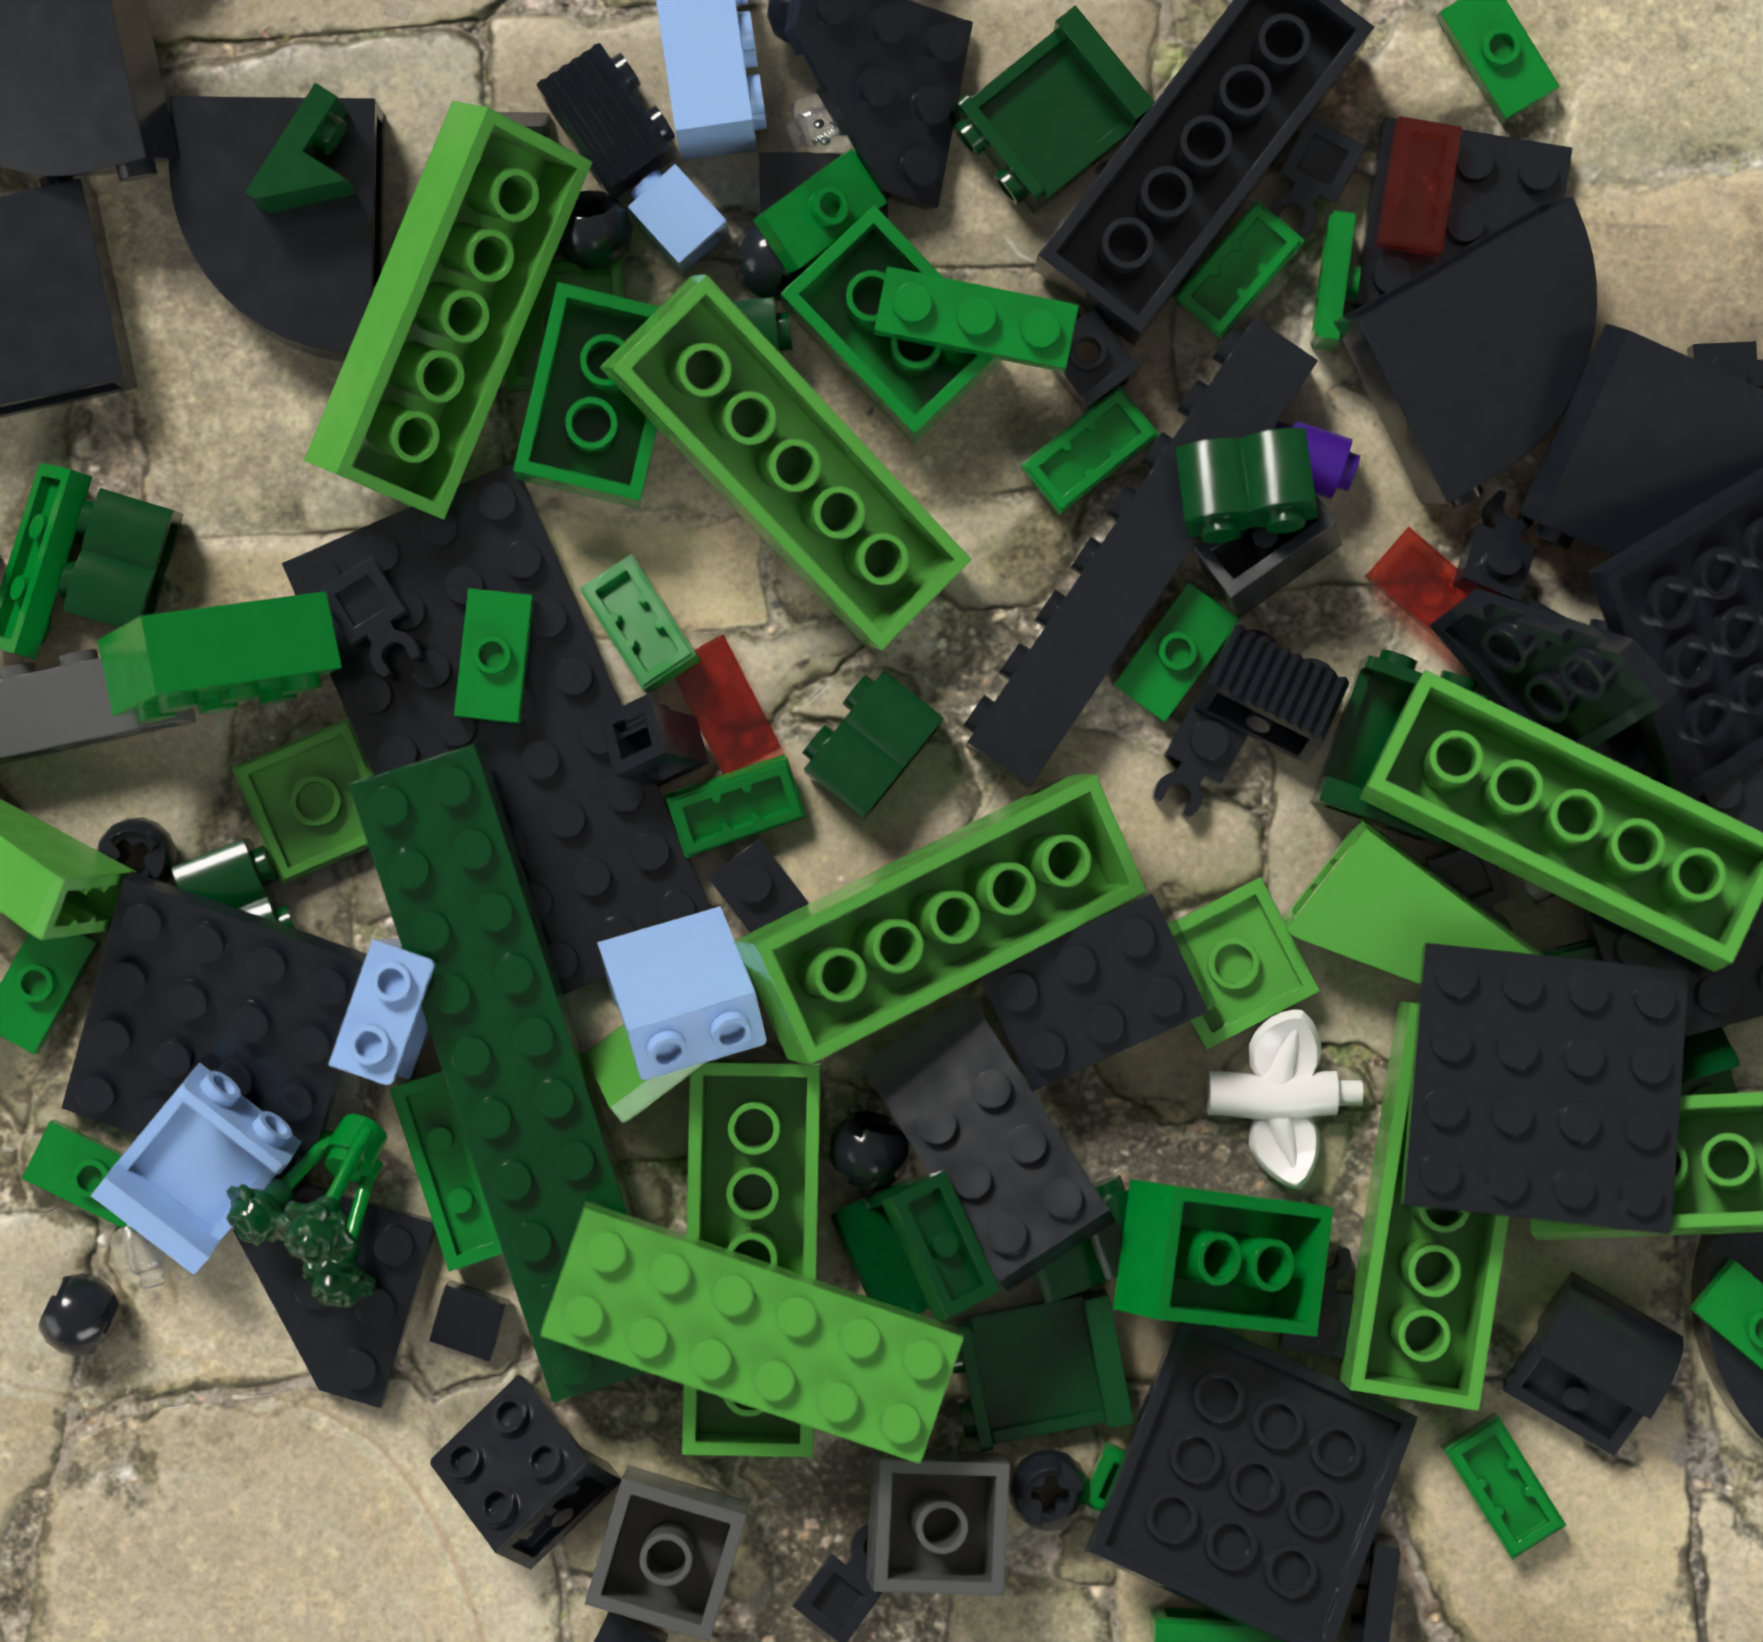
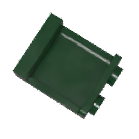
M1074 5L1055 21L1054 31L974 96L970 98L966 94L956 102L955 118L959 122L953 127L962 143L973 155L977 157L984 152L999 170L993 176L1007 198L1015 205L1024 201L1031 211L1035 213L1126 140L1154 104V100L1077 6Z
M1382 649L1379 658L1369 655L1360 660L1311 803L1359 820L1364 818L1370 824L1429 845L1439 844L1442 841L1441 838L1359 799L1416 682L1422 675L1421 672L1415 671L1418 663L1417 660L1394 651ZM1441 671L1439 677L1490 701V697L1475 692L1478 685L1475 680L1453 672Z
M946 1170L876 1190L834 1211L831 1215L832 1222L867 1297L917 1314L932 1311L935 1320L941 1321L947 1320L1001 1291Z
M1105 1289L1074 1294L1047 1304L1043 1300L955 1317L957 1329L964 1338L952 1371L953 1374L966 1372L970 1397L958 1399L965 1438L978 1436L981 1452L994 1450L993 1445L1101 1423H1106L1108 1428L1134 1424L1110 1297Z

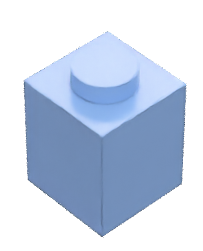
M676 164L664 174L660 170L651 172L631 193L634 201L628 206L633 222L682 275L686 274L730 234L727 220Z

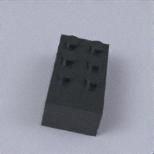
M969 994L860 1064L929 1174L946 1170L992 1273L1007 1292L1116 1221L1101 1195Z

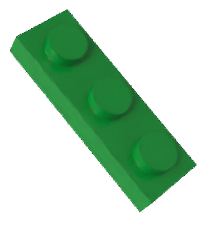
M887 266L874 335L1065 373L1079 305Z
M39 462L0 587L1 650L36 660L40 645L47 639L51 629L50 613L63 569L70 560L69 552L77 529L81 509L89 498L88 491L92 476L72 469Z
M443 1071L389 1088L448 1271L450 1272L503 1254Z

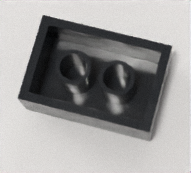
M1161 887L1118 906L979 978L1032 1091H1036L1209 1012L1216 1003Z

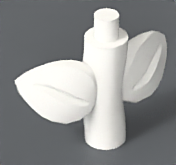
M1296 1009L1284 1011L1270 1017L1255 1031L1249 1043L1250 1067L1254 1074L1208 1070L1206 1103L1208 1115L1253 1119L1249 1129V1147L1254 1159L1266 1173L1279 1183L1291 1189L1301 1190L1311 1177L1320 1149V1131L1312 1117L1337 1115L1339 1106H1362L1363 1083L1362 1080H1338L1337 1071L1316 1072L1322 1054L1320 1037L1312 1019L1303 1010Z

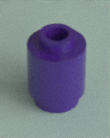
M1294 420L1293 425L1277 421L1274 429L1306 428L1315 494L1332 499L1337 488L1345 491L1349 490L1361 456L1350 452L1352 438L1298 420Z

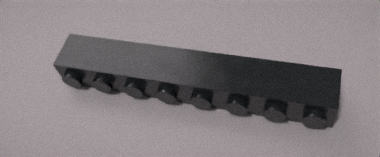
M1255 317L1244 333L1234 326L1212 357L1222 366L1211 383L1207 385L1197 379L1176 410L1187 418L1175 436L1172 438L1162 431L1141 462V464L1151 470L1138 490H1135L1128 484L1123 488L1105 515L1116 523L1104 541L1100 543L1091 536L1070 567V569L1080 575L1066 596L1055 589L1034 620L1043 626L1044 629L1031 649L1019 642L999 672L1000 675L1009 680L995 701L983 695L963 727L973 733L966 743L968 748L1028 788L1033 784L1199 538L1188 536L1175 448L1203 440L1242 438L1250 434L1272 430L1318 362L1316 358Z

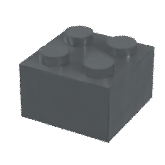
M872 1448L866 1579L874 1592L1004 1596L1010 1463L1000 1453L925 1450L921 1464Z
M628 1465L621 1479L584 1604L710 1642L747 1518L750 1501Z

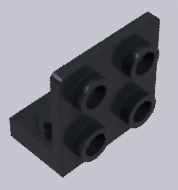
M522 1375L516 1376L430 1461L431 1467L493 1551L530 1570L621 1483V1477L609 1462L580 1447L532 1383Z

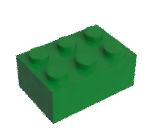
M873 205L780 293L782 307L786 312H789V315L914 445L1002 360L874 335L887 266L938 277L943 276Z
M557 282L513 472L515 479L640 509L658 428L599 367L660 306Z
M326 591L139 616L97 640L112 715L115 717L136 714L138 724L171 719L177 716V711L197 706L199 714L204 715L231 710L238 707L237 702L258 698L259 705L291 701L298 698L297 693L321 688V677L342 668Z
M1130 1179L1113 1309L1158 1320L1317 1337L1334 1207Z

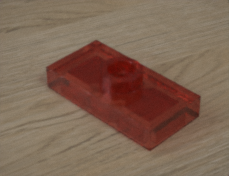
M1402 116L1397 118L1394 126L1375 247L1435 257L1442 254L1462 133L1461 126Z
M1407 527L1364 577L1447 648L1429 625L1469 593L1452 586L1457 568L1413 529Z
M724 634L695 648L694 650L701 661L677 676L675 680L693 716L697 717L699 727L723 774L744 768L782 749Z

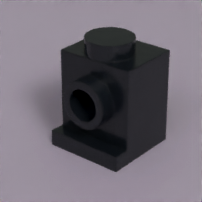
M1093 308L1082 317L1077 311L1065 373L1053 372L1081 410L1086 413L1119 385L1122 388L1136 378L1141 366L1134 357L1131 358L1096 309ZM1082 342H1092L1099 350V358L1089 363L1081 361L1076 355L1075 349L1077 345Z
M648 693L599 717L614 777L647 785L656 784L660 787L709 764L697 717L671 710L669 706L660 704L657 694Z

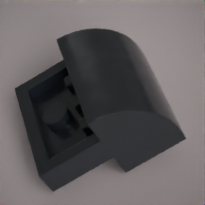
M1572 1271L1539 1317L1538 1331L1503 1379V1391L1615 1456L1642 1417L1645 1416L1651 1419L1664 1399L1682 1358L1683 1336Z

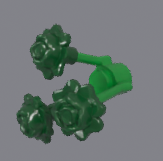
M346 1114L341 1118L334 1132L323 1129L318 1142L281 1180L275 1178L264 1190L250 1188L245 1184H241L239 1187L230 1186L226 1190L231 1200L230 1211L226 1218L229 1225L234 1227L240 1239L253 1243L256 1246L261 1245L266 1240L272 1243H277L279 1240L284 1241L290 1254L304 1261L302 1278L312 1283L311 1296L317 1298L319 1303L328 1306L334 1305L342 1309L352 1308L358 1302L360 1296H370L375 1292V1278L367 1274L357 1264L361 1245L357 1243L373 1184L383 1167V1163L378 1157L388 1140L386 1132L380 1125L365 1116ZM322 1157H326L325 1167L335 1176L326 1196L319 1197L317 1201L309 1204L289 1202L284 1213L282 1207L293 1197L292 1189ZM360 1179L347 1222L346 1216L340 1213L341 1205L339 1201L348 1183L356 1182Z

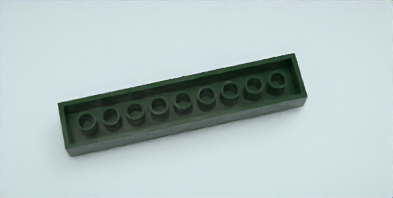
M482 742L470 744L348 784L402 949L430 958L435 963L421 1007L552 1403L649 1373L540 1336L542 1324L585 1201L635 1218L637 1216Z

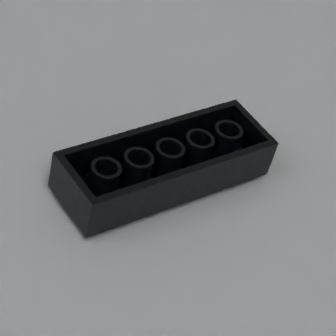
M1233 0L1038 253L1034 270L1087 311L1095 308L1108 327L1135 346L1298 134L1309 117L1357 57L1375 27L1340 0Z

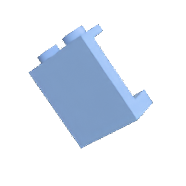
M721 906L597 942L615 1007L618 1006L631 1044L636 1067L642 1080L655 1078L762 1046L766 1043V1035L756 993L735 945Z
M372 939L328 1065L384 1085L392 1084L396 1076L408 1080L414 1079L430 1033L421 1004L435 967L434 961L402 949L399 939Z
M199 1062L110 1169L91 1194V1197L195 1275L209 1259L220 1240L232 1228L226 1218L231 1207V1200L226 1190L230 1186L239 1187L241 1184H245L250 1188L264 1190L276 1174H280L289 1164L302 1142L292 1135L289 1125L282 1118L272 1112L261 1111L242 1096L240 1089L232 1079L221 1072L210 1071Z

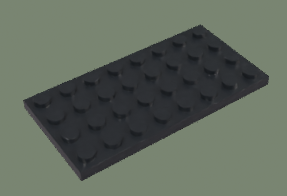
M515 461L459 485L444 520L414 507H408L283 562L282 566L295 595L317 593L318 588L371 556L379 563L409 614L393 624L397 630L409 634L418 642L422 651V658L414 661L408 655L403 645L391 646L387 650L385 658L394 675L387 679L377 673L371 664L370 648L372 644L370 640L366 639L355 647L350 645L331 614L342 668L329 674L374 775L470 744L482 742L565 995L606 977L597 942L712 909L690 857L685 858L669 809L659 787L656 784L647 785L614 777L599 717L622 707L623 704L527 485L524 481L515 479L513 472ZM468 588L534 596L520 724L454 716Z

